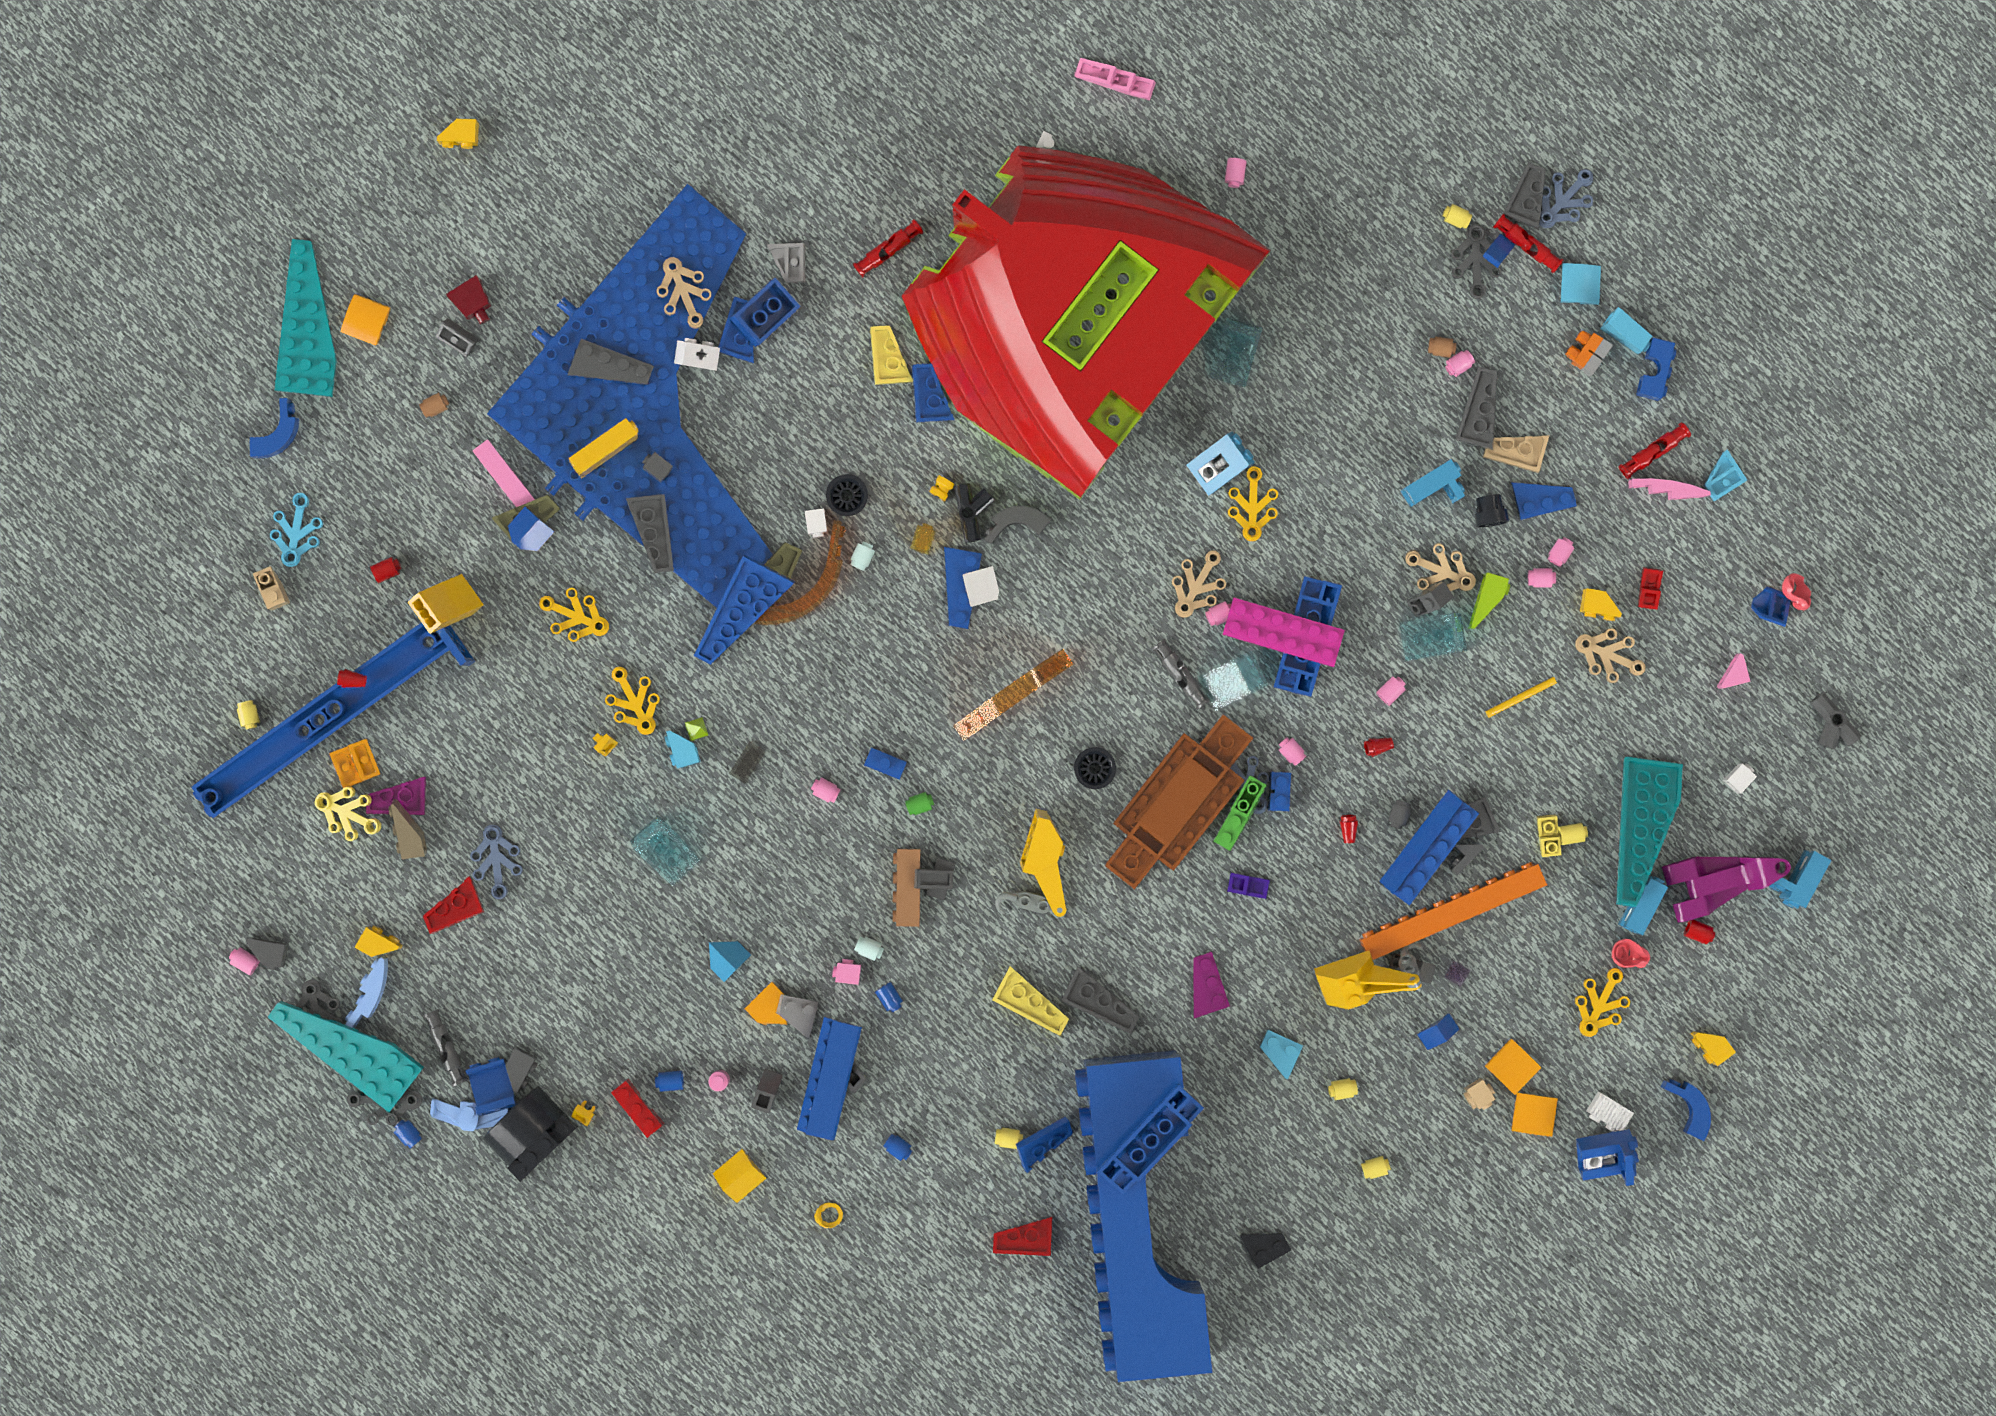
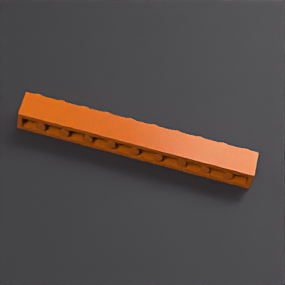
M1528 862L1521 866L1522 869L1519 871L1509 870L1503 873L1504 877L1498 880L1496 877L1486 880V885L1479 887V884L1468 888L1469 892L1463 895L1461 892L1451 895V900L1444 902V900L1433 903L1434 907L1428 910L1426 907L1416 910V915L1402 916L1393 925L1390 922L1380 926L1381 930L1367 931L1362 934L1363 937L1359 940L1364 952L1370 951L1371 957L1374 960L1545 887L1547 883L1539 865Z

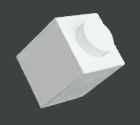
M824 508L805 511L808 535H813V538L824 537V533H828Z
M1738 764L1723 781L1737 794H1741L1757 776L1753 773L1754 769L1748 764Z

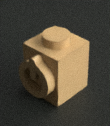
M1481 1078L1464 1088L1466 1092L1463 1095L1473 1110L1475 1108L1485 1110L1495 1100L1493 1096L1495 1091L1489 1083L1486 1085Z

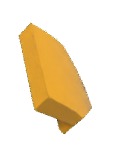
M771 982L745 1010L757 1023H762L763 1025H787V1021L776 1013L780 995L785 994Z

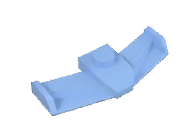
M432 1098L430 1115L435 1119L458 1126L464 1131H474L475 1129L493 1127L509 1112L510 1108L479 1117L475 1108L477 1107L476 1102L461 1101L460 1107Z

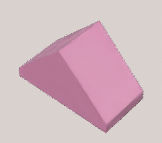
M1739 653L1734 656L1717 688L1723 689L1750 682L1744 655Z

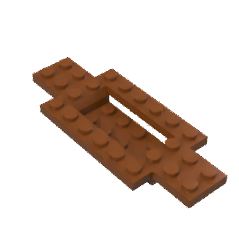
M1225 715L1221 716L1200 744L1184 733L1113 824L1128 836L1104 866L1134 890L1158 859L1174 871L1245 781L1230 768L1253 740V737Z

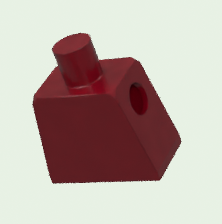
M477 275L446 293V296L468 320L476 317L480 325L490 320L485 310L491 307L482 281Z

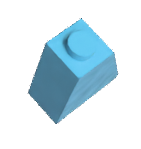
M1619 307L1610 313L1600 328L1637 354L1642 351L1646 352L1651 345L1649 340L1652 335Z

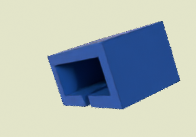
M1270 772L1269 789L1275 790L1274 793H1269L1268 810L1289 811L1291 773Z

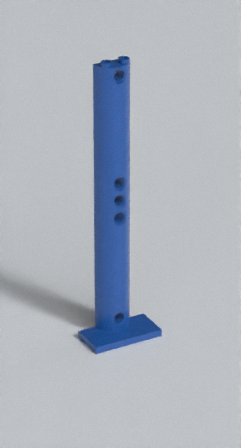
M421 622L353 671L367 676L365 687L342 688L337 683L194 784L191 787L194 790L193 795L198 801L203 803L206 814L214 818L447 651H451L460 666H470L476 661L450 625L430 634ZM428 637H432L434 640L431 647H428L426 644ZM336 703L340 706V711L337 714L333 710ZM319 715H323L325 719L322 725L318 722ZM305 725L309 728L307 736L302 732ZM211 792H214L216 795L214 802L210 799Z

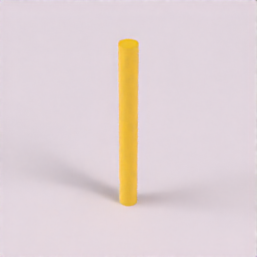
M1552 677L1485 711V713L1490 718L1557 684V682Z

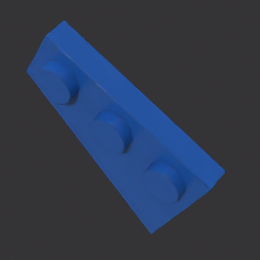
M734 296L718 346L720 348L719 353L754 363L753 344L729 319L747 302V300Z
M932 363L912 365L916 423L955 420Z
M1511 483L1520 520L1577 506L1572 487Z
M1066 1116L1016 1143L1018 1154L1026 1173L1032 1170L1030 1166L1037 1160L1041 1162L1045 1158L1044 1154L1051 1148L1056 1149L1073 1134L1070 1122Z

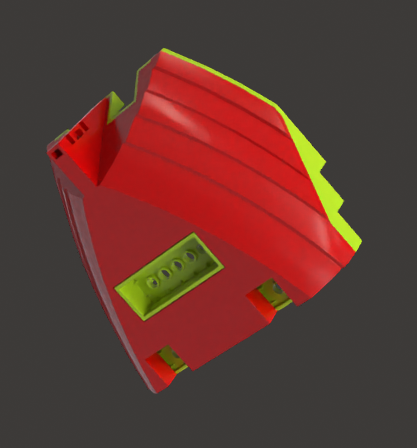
M1018 145L995 174L1006 185L989 207L965 189L952 204L954 229L948 236L959 243L958 247L940 270L924 266L902 294V299L918 339L957 412L1017 458L1021 457L1048 479L1052 478L1080 500L1104 470L1105 464L1238 291L1252 278L1271 250L1231 220L1211 211L1201 203L1180 193L1163 180L1143 169L1067 151ZM1121 274L1127 275L1129 282L1127 284L1119 283L1118 276ZM1108 290H1114L1117 293V297L1114 300H1109L1106 297ZM1207 291L1215 293L1213 301L1205 299L1204 294ZM1097 305L1103 306L1105 313L1103 315H1096L1094 307ZM1084 321H1090L1093 324V328L1090 331L1083 330L1082 323ZM1073 336H1077L1081 340V344L1077 347L1070 344L1069 340ZM1112 415H1116L1120 420L1116 426H1112L1108 422V418Z

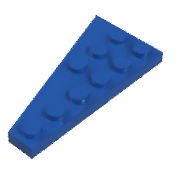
M743 555L694 656L711 665L795 581Z

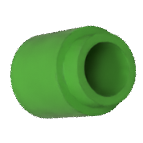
M926 792L909 797V800L905 801L909 815H918L932 810L931 806L935 805L931 794L927 795Z

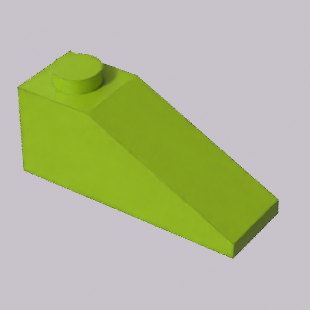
M1488 572L1484 573L1468 629H1475L1504 598V595H1508L1510 590L1508 578Z

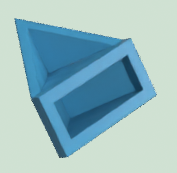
M738 941L709 942L710 968L723 982L751 956Z

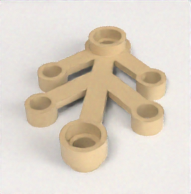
M670 257L663 263L665 276L661 286L657 288V295L660 298H665L668 295V286L673 278L676 286L669 303L664 307L665 313L669 316L675 314L676 304L681 295L689 314V326L694 329L700 328L703 324V317L700 313L696 312L688 292L700 297L703 301H708L711 298V291L683 282L681 275L693 279L695 283H701L704 275L701 271L694 272L682 267L679 259ZM675 264L676 269L671 270L669 265ZM696 274H700L702 278L700 280H696L694 276ZM661 288L666 290L664 295L659 293ZM703 292H708V293H709V297H708V298H704V297L702 296V293H703ZM672 306L674 310L673 312H667L666 308ZM695 316L699 318L697 323L692 322V318Z
M1436 543L1433 546V552L1438 556L1441 566L1421 558L1416 550H1410L1406 553L1405 560L1408 565H1419L1437 573L1427 578L1422 577L1418 579L1417 586L1421 590H1425L1429 585L1447 578L1454 580V582L1447 584L1450 591L1458 588L1463 591H1469L1475 586V576L1470 572H1466L1462 561V553L1458 550L1451 553V560L1456 563L1459 574L1451 571L1444 553V545L1441 543ZM1441 546L1443 549L1441 552H1436L1435 548ZM1456 553L1460 555L1458 560L1453 559V555ZM1411 556L1417 557L1415 562H1411L1409 559ZM1465 578L1470 580L1467 585L1462 583ZM1420 581H1426V586L1421 587L1419 585Z
M1209 551L1206 554V563L1196 581L1192 571V561L1185 559L1181 563V568L1185 572L1190 591L1187 597H1185L1182 588L1183 578L1175 576L1172 579V585L1175 587L1178 602L1175 605V612L1178 616L1186 618L1192 615L1194 609L1205 606L1212 607L1216 604L1217 599L1214 595H1208L1205 599L1193 602L1197 594L1216 589L1223 590L1226 587V581L1222 578L1202 585L1212 567L1216 566L1221 560L1220 554L1217 551ZM1210 555H1215L1216 561L1212 562L1209 558ZM1184 562L1190 563L1189 569L1184 568ZM1174 579H1180L1181 584L1175 585ZM1218 581H1222L1224 583V586L1222 588H1219L1217 586ZM1209 597H1212L1214 599L1213 604H1209L1207 602V599ZM1183 604L1188 606L1187 611L1181 610Z
M1607 629L1605 633L1594 637L1587 634L1580 635L1575 641V647L1580 653L1585 654L1590 674L1598 675L1601 672V666L1596 663L1593 652L1600 656L1607 674L1606 679L1609 683H1615L1619 679V675L1614 671L1610 660L1629 668L1630 673L1637 676L1644 673L1645 664L1642 661H1631L1614 653V651L1622 648L1633 647L1635 641L1632 637H1625L1622 641L1602 648L1596 644L1606 639L1614 640L1617 637L1615 629ZM1609 631H1612L1614 633V636L1612 638L1608 637ZM1626 639L1631 640L1630 646L1625 644ZM1584 640L1588 641L1589 644L1586 648L1582 645ZM1636 664L1641 666L1640 671L1635 670ZM1593 666L1598 667V671L1596 673L1592 671ZM1610 674L1616 676L1614 681L1610 680Z

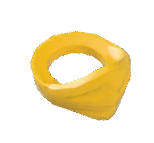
M824 1203L816 1210L814 1219L824 1228H833L842 1221L843 1211L836 1203ZM833 1207L838 1211L837 1220L829 1223L823 1221L821 1212L825 1211L826 1208Z

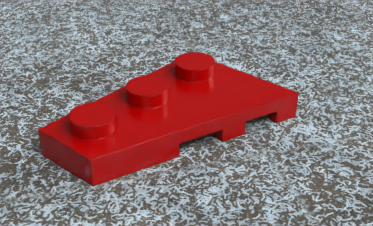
M467 877L460 886L453 889L446 898L439 901L423 915L429 934L436 933L484 912L471 877Z
M1052 1217L994 1233L993 1253L1051 1256Z

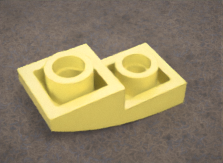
M1557 815L1537 816L1541 856L1561 855Z

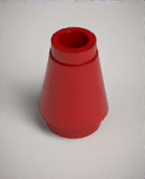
M348 669L339 670L337 685L342 686V688L366 686L367 676Z
M1391 737L1369 738L1368 741H1364V750L1367 756L1375 757L1394 748Z
M1342 815L1339 822L1344 843H1355L1358 827L1356 815Z

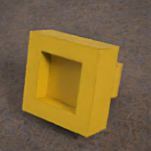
M597 733L592 738L597 742L593 748L605 757L618 744L608 734L602 736Z
M583 1101L581 1106L579 1104L576 1106L571 1117L588 1127L594 1116L595 1106L591 1110H587L584 1107L587 1101Z

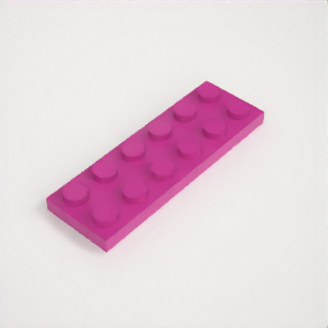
M1233 597L1222 635L1334 667L1345 630Z

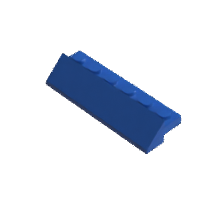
M1304 576L1293 615L1331 626L1342 585ZM1283 653L1274 688L1311 697L1320 663Z
M1448 790L1381 878L1380 882L1393 895L1395 894L1410 906L1479 815V812L1465 803L1455 793Z
M824 1017L797 1130L807 1135L835 1140L862 1027Z
M1177 1084L1096 1172L1123 1195L1135 1181L1139 1182L1192 1126L1191 1122L1204 1107Z

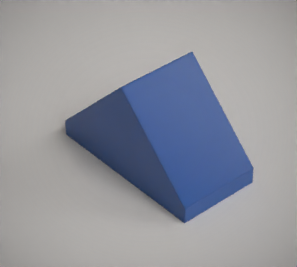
M1448 1013L1417 1035L1426 1049L1429 1050L1447 1042L1459 1030V1027Z

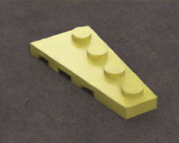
M1009 966L992 1000L1061 1036L1069 1018Z

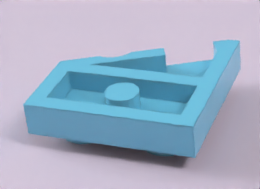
M1728 449L1722 453L1703 485L1706 490L1710 491V497L1713 501H1716L1747 481Z
M1267 1030L1260 1048L1284 1078L1288 1079L1303 1045Z

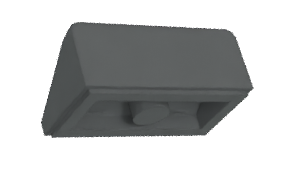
M448 318L442 321L435 336L466 358L479 340Z

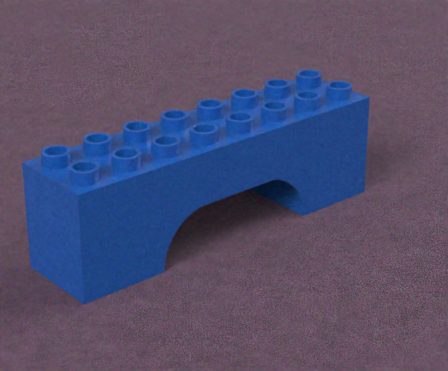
M1176 1050L1084 1059L1085 1069H1076L1075 1078L1078 1097L1088 1096L1089 1107L1079 1108V1118L1082 1136L1092 1135L1093 1146L1083 1147V1159L1086 1175L1096 1174L1097 1183L1095 1185H1086L1090 1214H1100V1223L1090 1224L1094 1254H1104V1262L1094 1263L1098 1293L1107 1292L1108 1301H1098L1101 1331H1111L1112 1339L1102 1340L1105 1371H1116L1118 1382L1212 1373L1205 1294L1200 1282L1174 1277L1161 1268L1153 1257L1145 1181L1146 1175L1139 1182L1135 1181L1122 1195L1113 1185L1109 1184L1096 1172L1177 1084L1184 1088L1181 1057ZM1188 1130L1184 1133L1182 1137L1189 1136Z

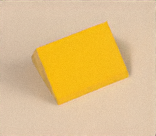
M743 1149L712 1173L723 1192L736 1203L766 1179L765 1175Z

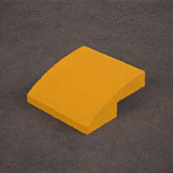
M354 294L340 332L370 344L378 345L391 307Z
M367 739L329 753L342 788L356 785L380 775Z
M1510 1039L1485 1065L1514 1095L1541 1069L1513 1039Z
M1517 1093L1511 1131L1552 1137L1558 1098Z

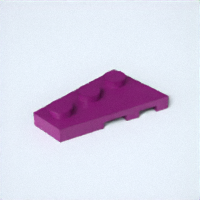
M426 776L368 794L372 802L366 806V814H389V806H391L394 799H397L409 815H425Z
M1212 952L1193 957V1019L1230 1007Z

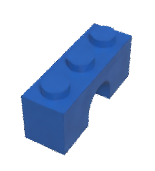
M1652 338L1649 340L1651 345L1646 351L1645 359L1656 363L1657 374L1655 376L1643 375L1640 377L1636 396L1659 401L1667 393L1668 386H1665L1667 378L1669 379L1671 376L1672 367H1670V363L1675 358L1676 349H1674L1675 343Z

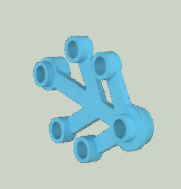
M303 493L295 494L292 499L293 505L296 507L292 527L285 519L286 515L284 512L276 511L273 514V519L281 525L290 538L288 547L282 539L281 531L274 529L270 532V538L276 542L282 551L281 560L283 564L288 567L298 565L302 554L312 547H318L320 544V540L317 537L311 536L305 544L297 548L300 539L323 526L322 519L315 517L311 520V523L301 529L304 508L309 505V498ZM300 498L305 499V503L302 505L298 502ZM278 513H281L283 515L281 520H277L276 515ZM315 520L320 521V525L318 527L314 526ZM274 532L279 533V537L277 539L273 538ZM313 538H315L317 541L316 545L314 546L310 544V541ZM290 554L294 555L293 561L288 560Z

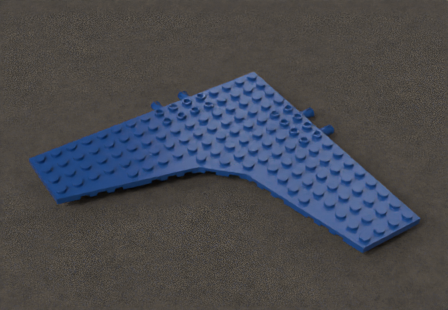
M687 184L580 307L576 308L566 297L561 299L562 303L559 302L557 307L570 317L555 336L549 335L541 326L536 328L538 332L533 331L532 336L545 345L544 349L490 409L487 415L555 473L556 476L545 487L548 492L550 491L551 495L554 496L565 483L585 498V502L574 512L582 521L585 520L594 508H597L644 547L626 498L665 494L673 572L717 608L743 555L764 565L773 554L681 428L676 376L681 364L674 363L677 341L685 342V338L694 339L699 328L694 329L689 326V314L681 295L676 304L675 314L669 316L665 313L664 307L669 303L676 284L672 278L668 286V295L665 298H660L657 295V288L661 286L665 276L663 263L666 259L675 257L681 261L682 267L694 272L701 271L703 273L704 279L701 283H695L693 279L681 275V278L685 283L711 291V298L708 301H703L700 297L688 292L696 312L700 313L704 320L746 236L744 231ZM670 264L669 268L671 270L676 269V265ZM696 274L694 278L696 280H700L702 276L700 274ZM661 288L659 293L664 295L666 290ZM703 292L702 296L708 298L709 293ZM668 306L666 310L667 312H673L674 308ZM693 317L692 322H699V318ZM581 339L654 366L648 385L568 376L567 374ZM625 418L629 422L632 420L639 429V433H637L638 439L581 479L570 464L569 458ZM656 452L673 466L672 471L662 483L643 470L644 464L642 462L648 454L652 455Z

